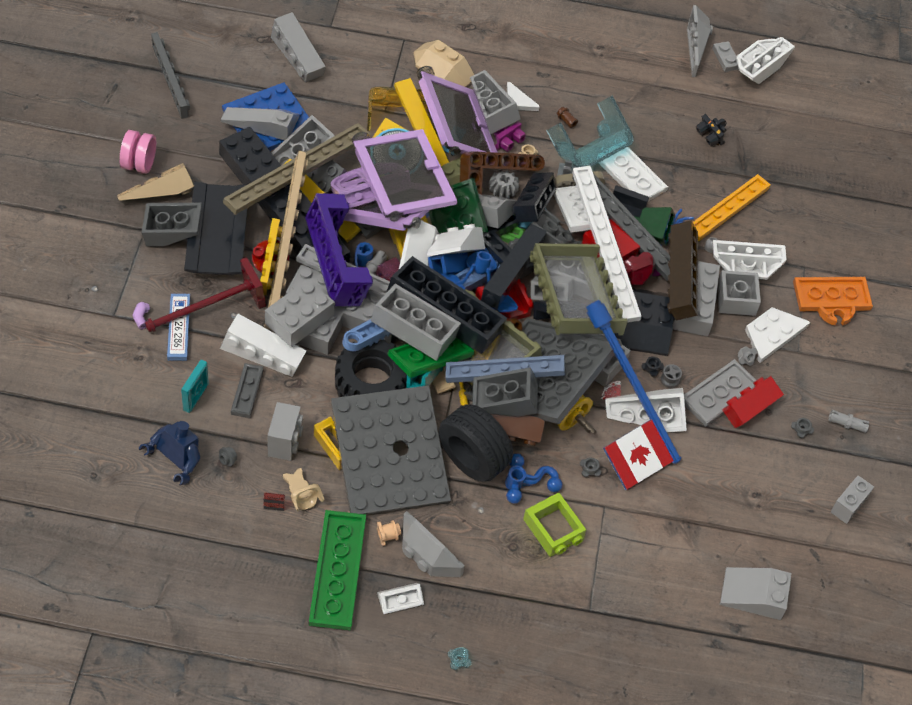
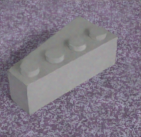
M293 12L274 19L271 38L306 83L323 76L325 65Z
M486 70L470 77L490 135L521 119L517 103Z

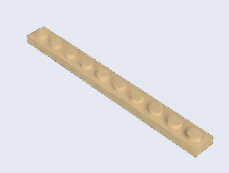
M303 151L298 152L294 162L268 307L283 297L280 293L286 284V278L283 277L284 272H287L289 267L287 255L291 254L293 244L290 243V239L294 237L296 229L293 226V222L297 220L299 210L296 209V206L300 203L302 193H299V189L303 187L305 176H302L303 170H306L308 160L305 159L306 152ZM266 324L264 325V328L270 329Z

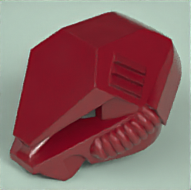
M643 252L638 257L632 255L624 262L627 275L632 279L629 280L631 285H644L654 273L655 259L651 253Z

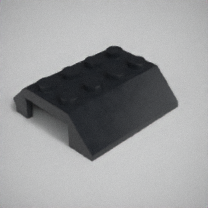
M632 288L641 313V320L628 322L623 335H618V333H614V335L621 340L623 346L631 351L668 356L674 319L673 314L669 313L667 304L670 303L668 293Z

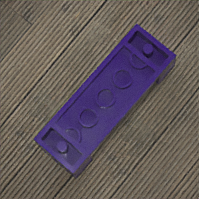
M316 193L305 219L328 295L335 302V306H361L373 284V278L369 273L368 267H347L346 260H344L342 255V247L337 239V232L343 224L346 214L349 212V203L346 201L344 194Z

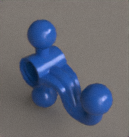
M518 453L513 454L512 462L510 463L511 468L505 479V486L509 489L506 497L510 503L517 504L522 499L520 491L522 486L537 484L544 474L551 476L547 482V488L550 492L557 493L562 489V481L559 479L558 472L553 467L542 466L532 476L526 474V471L522 468L525 463L524 457Z

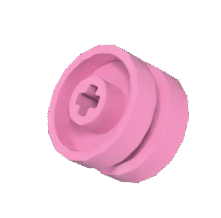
M128 130L121 145L120 167L126 170L136 168L137 172L149 173L156 153V136L144 133L141 136L139 131Z

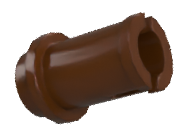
M561 107L557 111L558 118L562 119L570 128L577 125L578 120L569 112L568 108Z

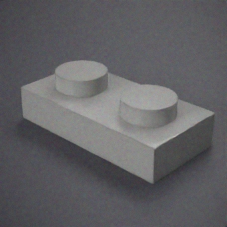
M729 41L713 44L712 49L724 72L739 70L736 60L737 56Z

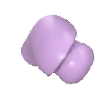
M144 302L138 303L133 313V319L141 330L146 328L144 323L146 320L143 317L144 313H148V310H150L149 304Z

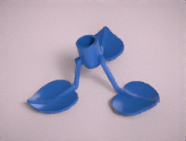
M487 248L471 254L467 258L466 264L470 270L463 280L460 281L456 275L450 273H443L441 275L465 290L462 284L467 281L473 270L478 274L487 273L488 283L491 279L490 273L496 270L497 263L489 254ZM507 295L499 308L493 309L498 312H511L517 310L518 306Z

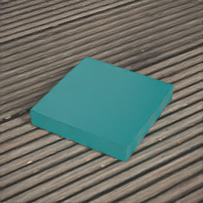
M204 360L199 361L181 389L183 411L190 413L209 385L208 365Z

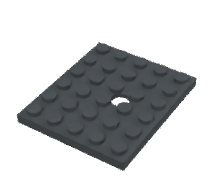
M429 385L331 398L350 513L369 515L449 503L451 501ZM398 441L406 443L408 446L407 454L399 456L393 451L394 443Z

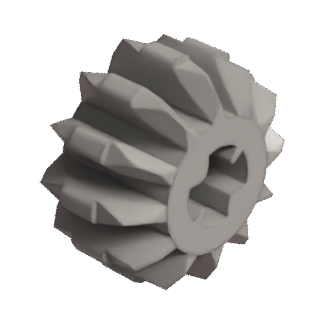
M502 170L498 173L494 172L489 180V189L494 196L509 199L510 196L514 197L519 190L518 177H515L514 173H509L508 170L506 172Z

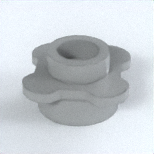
M747 346L741 348L738 352L739 363H746L749 366L753 365L757 349H750Z

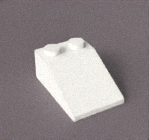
M475 224L465 225L462 230H458V227L448 228V232L439 235L428 250L427 256L465 253L485 249L482 227H475Z

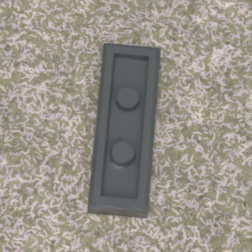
M244 363L231 408V415L245 418L251 417L264 366Z

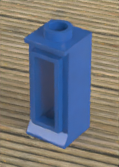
M467 252L428 257L429 267L439 274H456L469 268L466 264Z

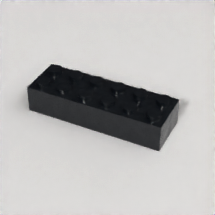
M413 256L391 277L387 289L388 292L394 284H397L459 321L461 325L456 338L480 354L499 336L507 320V317Z

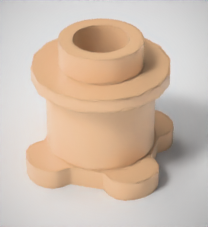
M394 520L384 525H381V522H377V533L381 545L385 546V541L392 539L397 541L399 539L398 536L401 535V529L398 523L395 524Z

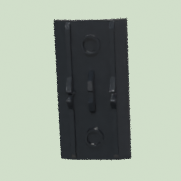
M194 181L192 203L202 202L198 235L189 237L187 240L184 271L219 275H237L242 273L240 260L243 259L248 208L235 215L223 204V200L226 196L248 184L232 186Z

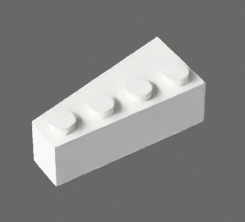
M237 314L229 327L220 348L293 377L306 353V350L297 345L290 347L277 334L240 314Z

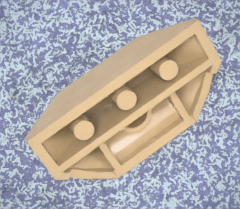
M440 40L424 43L414 51L415 66L419 70L464 87L472 84L470 77L474 73L465 57Z

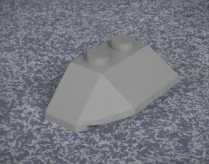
M406 511L403 516L402 528L403 553L408 558H412L417 563L419 569L427 572L430 576L461 577L465 565L417 519Z

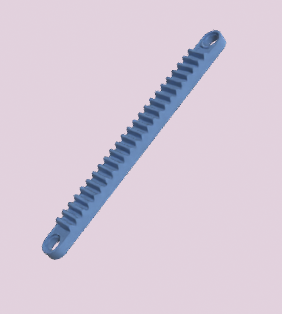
M496 261V263H497V268H496V270H495L494 272H491V273H490L491 278H492V276L495 274V272L497 271V269L500 267V264H499L497 261ZM470 268L456 274L460 281L464 279ZM473 270L467 281L462 285L468 291L476 290L483 283L487 284V273L478 274ZM368 320L347 331L342 343L345 349L358 351L368 345L372 346L374 342L378 343L379 339L383 340L385 336L389 337L391 333ZM348 339H355L357 343H351Z

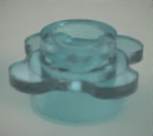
M458 647L454 650H449L448 657L451 659L450 666L452 669L457 670L463 666L467 668L471 665L467 648Z

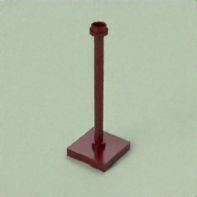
M248 258L240 260L243 284L153 321L151 318L147 319L148 321L144 323L148 332H155L156 327L246 290L250 292L259 309L266 307L263 285Z

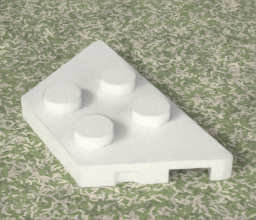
M771 307L748 324L745 331L751 340L752 348L757 349V360L761 363L805 330L810 322Z

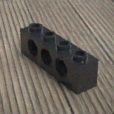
M554 172L532 174L515 205H513L512 211L513 215L516 216L517 223L538 222L557 188Z

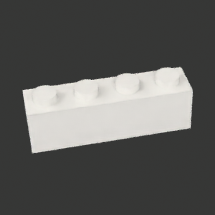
M417 218L408 225L399 269L412 256L429 266L428 257L432 256H427V252L440 235L435 226Z

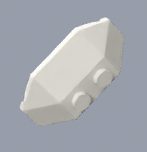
M783 37L758 40L737 55L736 60L739 71L752 81L760 84L780 69L795 46Z
M713 240L712 242L713 257L726 271L758 273L759 279L767 280L786 262L785 245Z

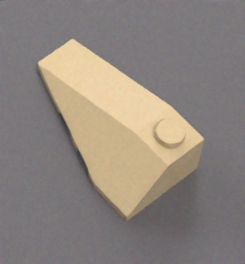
M182 163L162 172L160 178H150L144 182L145 185H136L118 194L117 197L120 201L179 193L184 195L191 192V188L194 185Z

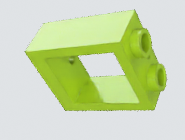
M559 492L525 510L523 520L549 557L555 554L560 555L572 545L577 546L583 542L586 528ZM559 510L574 531L553 541L539 519Z

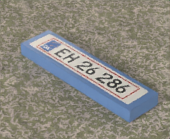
M171 294L170 313L190 305V294ZM189 314L169 322L168 361H187Z

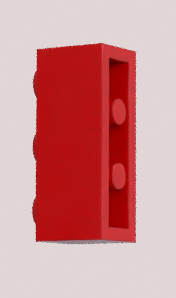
M772 376L766 379L763 377L753 382L754 387L750 388L748 386L739 392L741 394L740 397L734 396L726 402L727 406L722 411L734 428L745 424L784 395Z

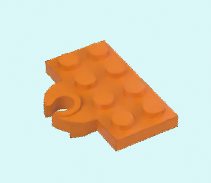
M795 277L793 280L799 311H818L820 317L831 325H836L837 318L834 315L842 318L841 324L843 326L851 321L855 311H869L873 307L866 277Z

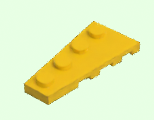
M272 218L265 262L263 263L260 279L264 295H267V290H271L273 278H270V273L275 271L276 261H273L274 254H278L279 244L276 241L277 237L281 238L282 226H279L280 219Z

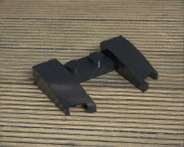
M516 219L512 222L505 221L499 228L487 226L488 232L483 234L485 248L500 265L512 250L500 237L520 225V222L517 223ZM530 262L519 279L534 272L533 262Z

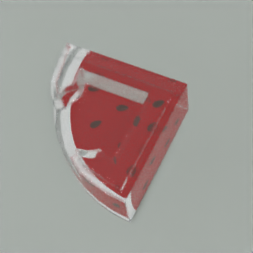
M614 381L606 386L602 391L601 399L621 396V381Z

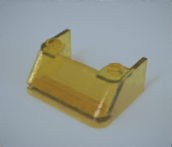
M373 87L370 89L367 131H371L372 105L403 107L395 88ZM416 89L424 108L428 109L422 90ZM433 122V128H434V130H435V132H436V134H437V131H436V128H435V125H434V122Z

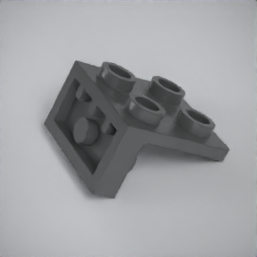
M331 160L306 175L325 194H328L332 189V180L347 171Z

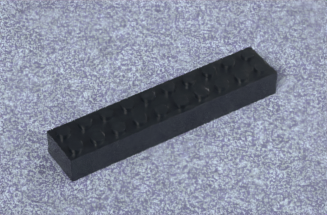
M247 127L219 141V155L243 185L250 184L281 166L251 127ZM290 184L257 202L271 221L272 218L280 219L279 226L282 227ZM300 189L299 193H302L301 201L296 206L299 213L297 220L293 222V226L296 229L294 237L290 239V243L293 244L292 248L297 254L300 253L305 244L314 247L305 219L312 203ZM337 237L339 245L342 247L343 258L349 263L350 251L340 238Z

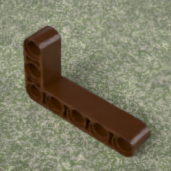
M464 152L460 159V182L470 179V175H472V179H475L478 194L482 195L483 169L540 171L545 166V160L541 155Z

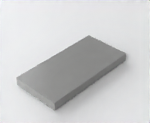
M734 359L684 394L685 407L706 427L724 414L722 409L727 406L726 402L734 396L740 397L741 394L739 392L748 386L750 388L754 387L753 382L756 379Z

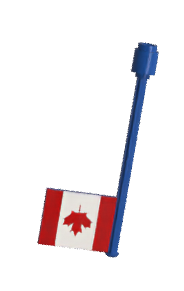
M599 299L586 306L588 310L586 313L594 328L599 327L603 331L650 419L603 447L624 489L627 490L666 465L680 462L682 457L677 453L610 327V321L613 319L605 304L601 303Z

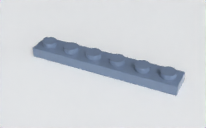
M564 355L446 362L445 379L447 383L473 381L474 377L531 367L535 377L565 376Z

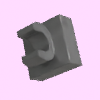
M565 160V163H559L557 176L572 174L573 168H577V166L572 165V161Z

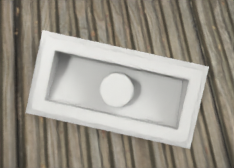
M419 583L377 592L383 614L424 605Z

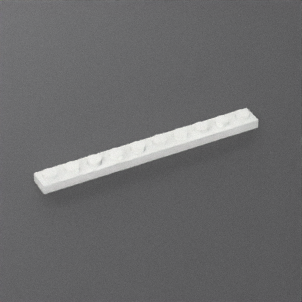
M591 166L573 168L572 174L595 243L600 245L599 255L604 258V270H608V282L613 283L612 294L618 296L616 306L623 309L622 318H627L628 322L640 321L641 313Z

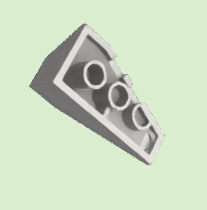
M696 5L692 7L687 26L692 77L696 76L709 35H712L713 31L709 18Z
M227 107L221 122L243 129L251 127L254 132L285 140L291 135L300 114L284 109Z
M311 115L271 153L282 166L290 158L292 160L295 159L299 151L307 152L335 135Z

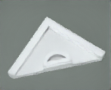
M507 82V93L517 103L518 110L539 111V105L511 82Z

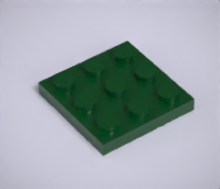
M471 178L450 186L457 199L456 205L435 208L428 212L431 224L436 227L439 234L448 232V228L458 227V230H462L465 225L475 224V227H482L483 234L488 232L475 179ZM433 193L424 195V198L427 199Z

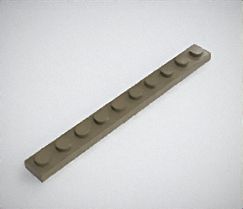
M357 123L307 151L305 159L308 160L306 170H303L302 176L354 148L353 141L369 139L370 133ZM295 159L226 196L223 204L236 215L289 185L292 179Z

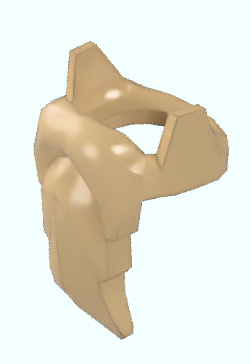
M301 468L297 469L294 474H283V479L289 484L290 497L297 512L314 507L317 503V497L321 502H324L319 485H308V482L303 478Z

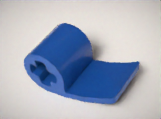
M363 242L356 248L354 266L366 267L368 261L373 259V247L371 244Z

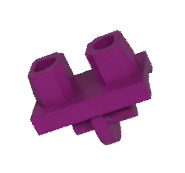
M519 121L495 133L497 141L495 145L496 150L503 148L509 152L514 147L513 140L518 143H522L525 140L526 134L521 130L522 124Z

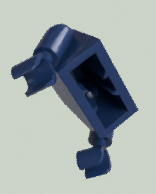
M185 421L176 422L173 425L167 424L157 430L150 438V442L141 444L139 450L147 447V452L144 456L154 452V446L157 445L156 448L183 471V473L175 474L173 481L179 482L181 480L179 485H186L190 481L188 474L193 472L200 460L199 439L189 430V424Z

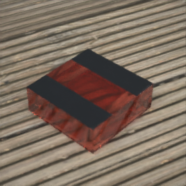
M264 493V509L284 511L285 495Z

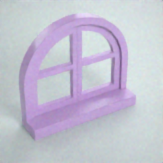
M391 163L374 165L379 177L393 173V175L380 178L388 197L413 189L409 172L400 165ZM362 167L348 171L331 182L332 192L334 194H344L346 201L349 203V208L376 200ZM363 181L365 182V183H362V184H359V185H356V186H352V187H349V188H346V189L343 188V187H347V186H350V185H353V184H357V183H360V182H363Z

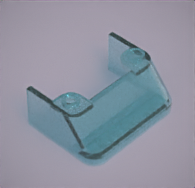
M613 95L597 103L605 119L600 121L597 126L600 138L575 150L562 123L546 130L560 157L572 161V164L577 168L584 166L592 167L633 143V134Z

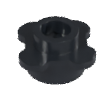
M651 356L648 357L646 363H642L641 368L650 373L651 376H657L658 372L663 370L664 364L661 363L659 358Z

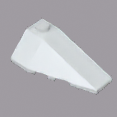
M683 388L645 392L666 432L687 431ZM636 394L605 398L607 418L638 425H642L650 420Z

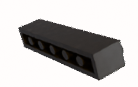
M692 220L671 225V233H669L671 244L668 248L670 261H668L670 274L668 275L670 284L668 296L670 303L667 304L669 313L673 314L676 321L698 316V231Z

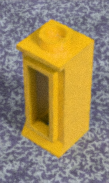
M330 416L314 425V437L338 470H341L340 453L324 432L329 430L337 440L335 424Z

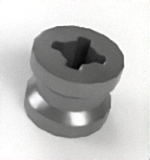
M674 364L666 365L661 376L662 385L667 388L677 387L682 376L680 367Z

